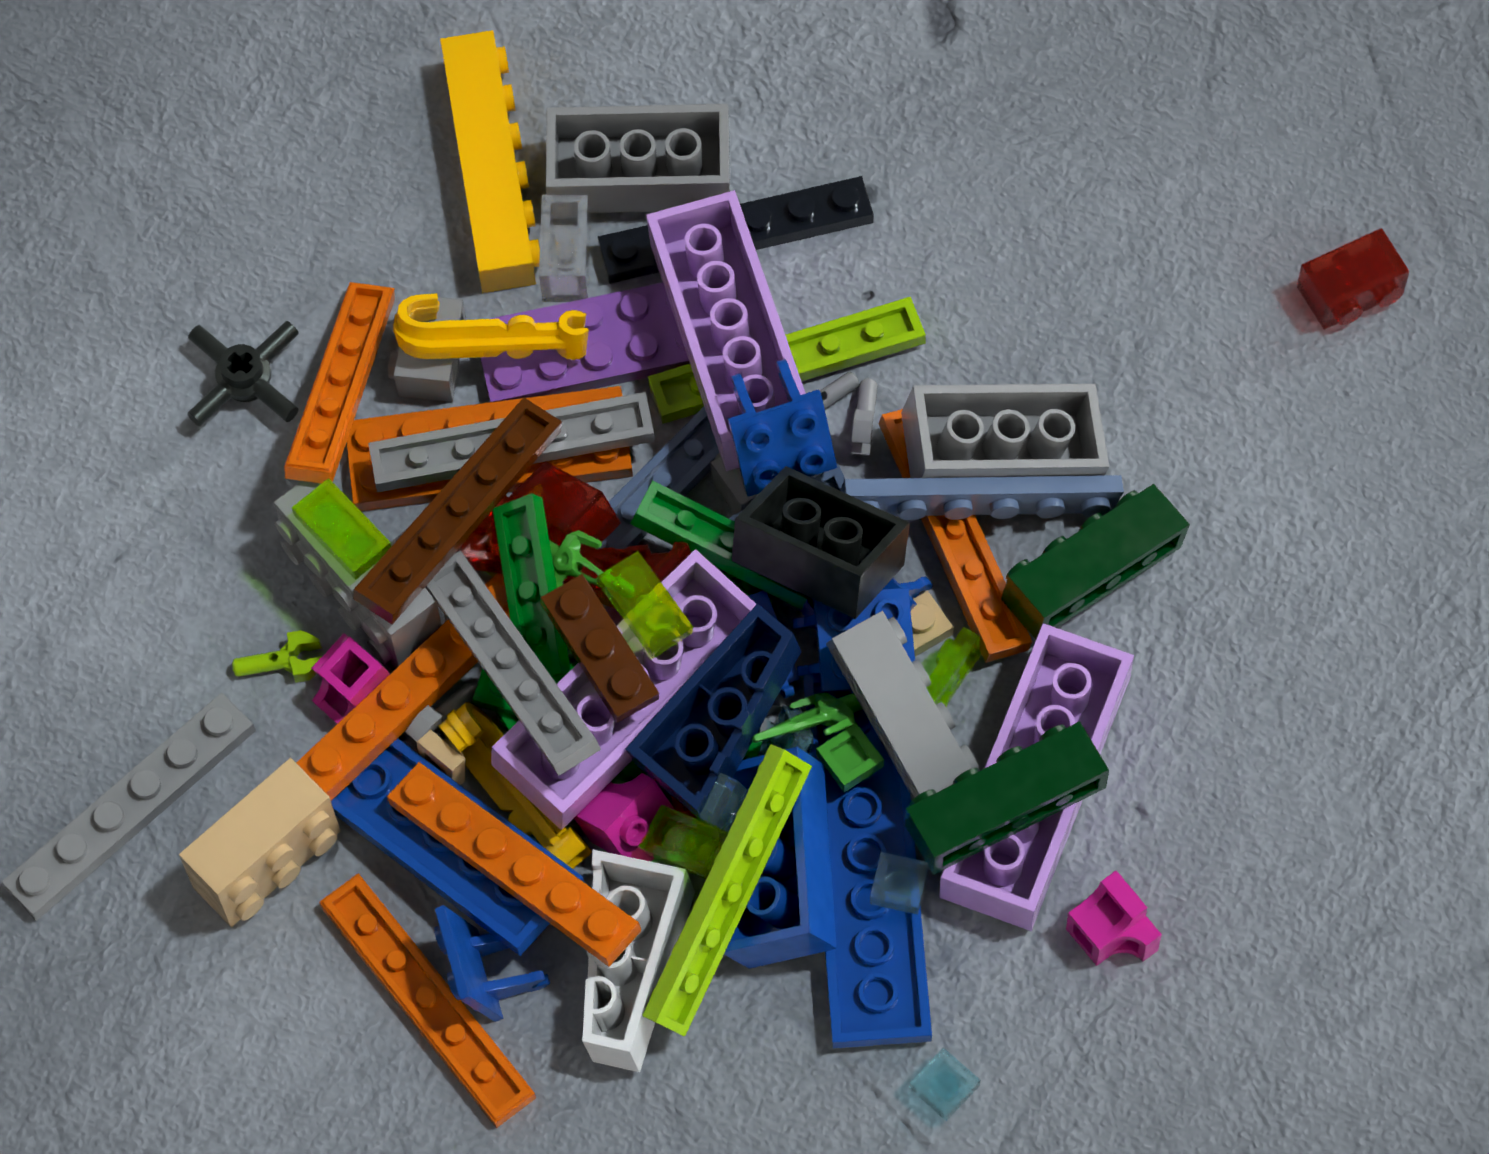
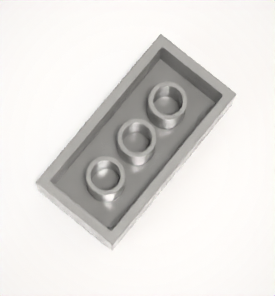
M728 104L547 108L546 192L549 214L658 212L730 192Z
M1096 384L913 385L901 412L910 478L1105 475L1109 468Z
M301 481L274 501L279 519L275 522V526L285 539L281 542L283 550L296 565L304 562L312 572L309 575L310 580L325 598L332 594L339 602L341 607L338 608V611L349 627L354 631L361 628L370 638L367 644L382 664L390 661L397 668L442 626L437 601L426 588L421 591L393 625L353 599L354 588L390 548L333 484L327 485Z

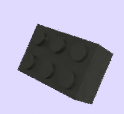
M785 466L735 518L732 561L856 619L904 566L909 522Z

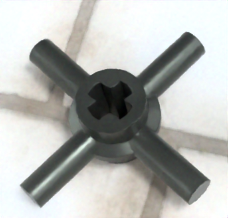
M285 321L256 349L245 344H238L227 348L201 325L195 326L189 333L188 339L217 363L215 378L218 385L187 413L189 418L200 427L230 398L239 402H251L259 398L284 421L290 422L293 420L299 408L269 384L271 379L269 362L299 334L294 325L289 321Z

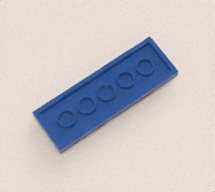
M397 738L331 801L335 815L521 956L550 923L390 806L387 799L389 793L420 762L584 882L583 876Z

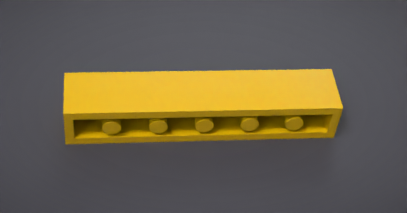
M493 30L440 38L482 293L536 285L534 267L542 266L538 239L529 240L527 228L536 227L532 201H522L521 189L529 188L525 161L516 162L514 150L522 149L518 122L509 124L507 112L516 111L512 84H502L501 74L509 73L505 46L496 47Z

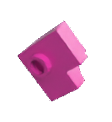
M343 633L312 667L322 678V683L311 701L338 724L390 673L356 641Z
M641 773L638 777L626 783L615 784L610 782L574 819L589 840L606 852L651 862L669 843L659 826L675 809L655 780Z
M1117 870L1103 879L1097 889L1086 900L1068 912L1066 930L1096 966L1117 953H1129L1144 962L1158 951L1162 936L1146 916L1148 907Z

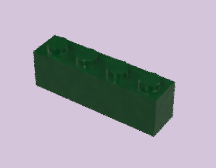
M1152 484L1140 493L1133 490L1123 496L1117 502L1115 508L1102 516L1100 513H1097L1088 518L1074 535L1067 539L1064 536H1060L1053 540L1044 549L1041 556L1031 562L1028 559H1024L1013 566L1006 575L1007 582L1001 600L1036 640L1043 623L1058 628L1180 549L1190 524L1155 484Z
M1080 721L1067 728L1063 724L1057 725L1046 731L1039 738V742L1025 749L1021 746L1013 747L1002 753L997 758V763L981 771L979 768L969 769L957 776L953 781V785L937 793L934 789L927 790L912 799L909 804L910 806L906 808L905 827L933 875L1106 788L1109 769Z

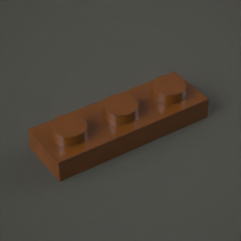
M583 574L541 597V606L616 723L659 700V691Z

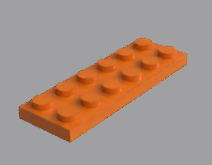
M621 386L529 397L526 399L543 410H550L621 397L622 389ZM523 398L354 420L347 439L354 508L357 512L430 503L451 480L448 479L377 493L368 443L506 418ZM629 446L532 464L509 492L633 477Z

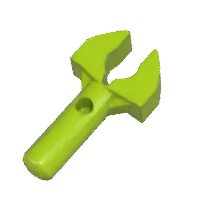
M302 630L287 632L288 642L281 650L233 659V673L237 677L285 669L293 674L295 683L309 681L317 675L312 667L322 656L307 660H300L297 656L305 650L322 649L320 640Z

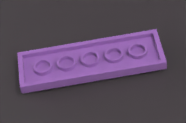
M663 282L490 318L500 319L507 324L514 316L528 315L534 319L535 323L559 322V317L566 311L577 310L586 313L585 328H588L589 332L586 355L581 359H566L558 354L556 349L533 350L530 356L522 359L510 357L507 351H504L497 357H480L490 402L591 390L648 378V376L690 364Z

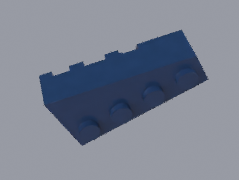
M756 604L625 748L634 763L642 771L653 778L656 783L706 826L752 743V736L757 734L801 653L794 634L760 605Z

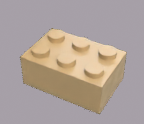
M290 757L185 848L179 856L193 889L230 927H233L239 920L246 921L253 917L263 906V899L277 887L284 888L292 883L299 875L300 867L313 855L321 856L334 845L337 840V834L341 831L330 797Z

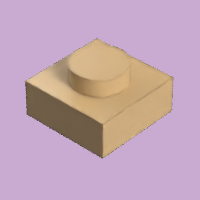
M929 591L913 599L917 603L911 610L915 657L953 635L954 627Z
M430 729L417 741V753L459 785H462L465 782L466 758L463 751L460 753L448 738L443 740Z

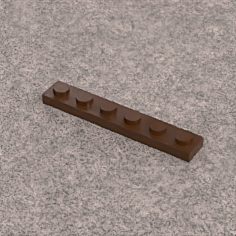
M523 397L354 588L353 599L393 625L559 435L562 421Z

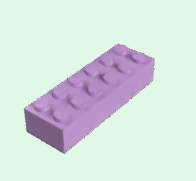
M734 190L646 215L650 245L726 471L739 468L728 418L742 414L733 390L734 385L731 376L741 374L756 413L788 402L778 375L780 372L776 361L786 359L800 395L806 394Z
M695 549L617 625L620 633L659 691V700L616 723L578 663L557 685L594 735L601 750L558 776L522 723L518 721L492 746L491 765L562 830L632 761L625 748L754 608L756 603Z
M1043 623L985 768L997 763V758L1005 751L1016 746H1021L1025 749L1039 742V738L1049 729L1061 724L1067 728L1079 721L1099 754H1101L1129 683L1134 655ZM1083 800L944 869L940 881L939 898L1032 932Z

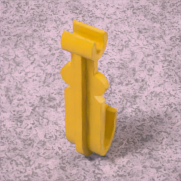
M437 293L414 295L404 299L398 305V310L394 317L393 332L398 346L406 354L414 358L497 357L504 351H507L510 357L522 359L530 356L533 350L556 349L562 357L571 360L581 359L586 355L589 329L585 328L586 313L577 310L566 311L559 317V322L535 323L534 319L528 315L514 316L507 324L500 319L422 322L437 319L440 302L438 301Z
M465 702L457 710L453 709L447 714V718L438 725L440 731L460 753L463 751L467 768L497 806L504 812H511L508 818L510 823L528 836L533 834L545 849L572 869L592 853L587 843L572 827L568 829L564 827L560 830L491 765L492 746L504 734L483 711L475 705Z

